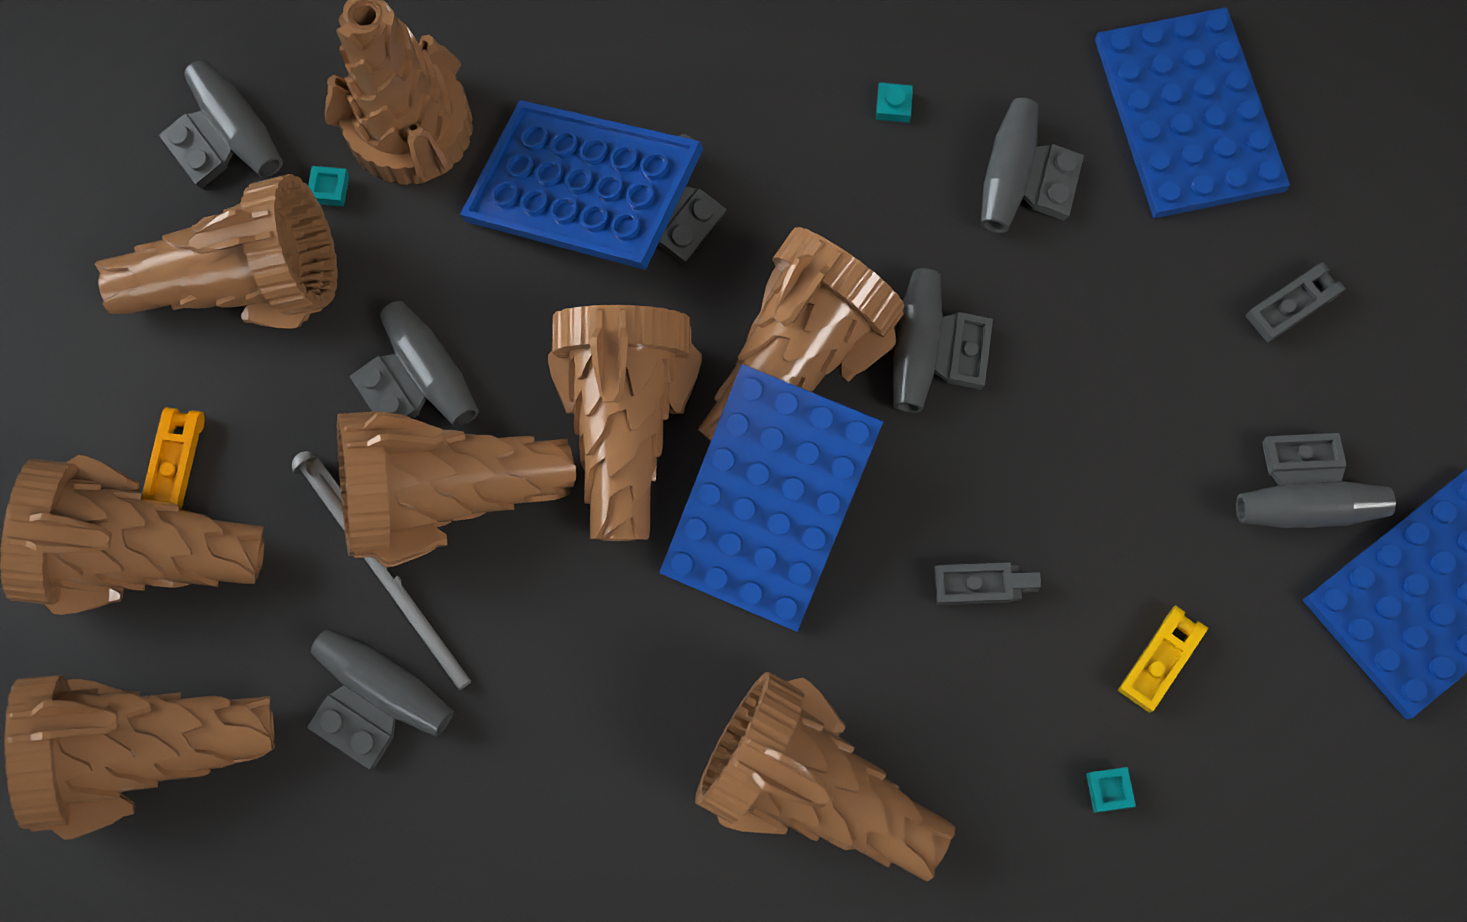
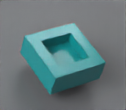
M879 83L875 120L909 123L913 86Z
M312 166L308 186L320 205L344 206L350 175L347 169Z
M1128 767L1086 774L1094 813L1136 807Z

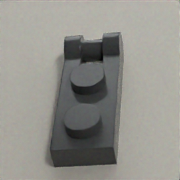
M1321 262L1249 310L1245 316L1265 341L1269 343L1328 302L1336 299L1346 288L1340 281L1335 282L1328 273L1330 271L1328 266ZM1317 282L1323 291L1320 292L1313 283Z

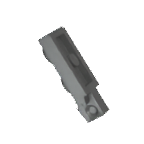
M1011 562L937 565L934 567L937 605L1008 603L1021 600L1022 593L1038 592L1039 588H1041L1040 572L1020 573L1019 565H1011Z

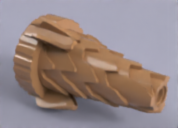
M347 0L343 13L339 17L341 27L336 32L342 43L339 50L349 76L343 79L332 75L328 78V93L325 103L326 123L339 126L358 164L363 169H367L369 174L374 177H380L385 182H397L399 185L419 184L448 172L463 157V152L469 146V138L473 131L471 123L473 120L467 97L460 81H457L456 78L461 62L445 46L438 44L430 35L422 36L418 44L413 33L406 24L396 17L395 12L384 0Z
M293 174L251 183L249 187L245 188L240 204L224 209V213L204 217L191 227L163 235L162 240L137 245L134 247L135 252L102 259L95 263L100 272L99 290L104 300L102 305L110 314H130L171 305L172 310L247 305L241 314V318L245 323L288 329L300 327L303 321L308 320L311 313L322 311L334 299L338 278L334 242L322 207L309 186L303 183L298 176L294 177Z
M795 227L773 256L772 261L776 267L772 271L766 285L761 312L751 326L747 341L737 357L736 367L718 390L714 399L717 403L697 430L710 441L712 440L741 364L748 365L811 392L817 387L824 376L833 371L838 365L839 376L849 382L856 374L866 370L895 346L894 326L904 314L902 311L905 307L903 300L881 277L847 251L810 230Z
M635 305L580 306L563 309L553 314L552 351L548 354V365L566 414H574L575 435H579L580 462L585 471L584 504H590V539L635 541L648 540L651 481H656L657 457L661 456L663 449V420L669 419V412L671 414H683L685 404L692 393L702 362V354L691 343L690 317L687 314L665 308Z
M372 411L341 413L337 415L339 476L348 556H353L354 558L373 557L385 568L394 567L428 554L437 547L447 546V534L437 527L447 525L451 521L473 519L486 512L515 510L514 504L560 499L570 494V487H573L574 481H576V465H574L568 439L534 441V436L496 438L492 435L465 434L463 431L442 430L407 416L389 412Z
M77 455L66 463L30 459L27 461V464H24L16 478L6 510L1 541V584H3V592L8 600L45 604L53 614L58 615L78 613L110 603L121 602L124 589L143 591L145 590V585L177 588L195 584L218 587L219 581L255 584L263 565L264 526L212 520L203 514L179 510V505L175 503L140 499L141 493H138L140 485L138 481L88 456Z
M765 672L745 695L720 737L701 777L695 796V803L717 815L719 823L727 828L742 832L785 835L788 827L811 840L817 841L821 837L844 850L855 849L888 868L893 863L924 881L931 880L934 877L935 868L943 859L950 841L954 837L955 826L940 815L911 800L898 789L899 786L885 778L886 773L882 769L854 753L855 747L839 737L840 733H843L846 724L839 718L821 692L808 680L801 677L785 681L773 673Z
M64 675L17 679L11 687V693H9L6 710L5 756L7 785L15 819L23 829H30L31 832L52 830L64 840L76 839L111 825L124 816L133 815L135 813V802L121 794L124 791L158 787V782L165 780L204 776L210 773V769L223 768L234 763L254 760L275 749L274 720L270 696L234 700L220 696L181 699V692L140 696V691L126 692L90 680H67L64 678Z

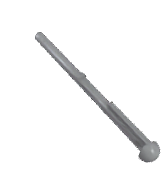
M309 451L298 453L292 461L294 474H304L344 530L340 487L316 454ZM373 557L364 558L458 690L471 683L470 678L402 586L400 577L396 576L393 579L387 568Z

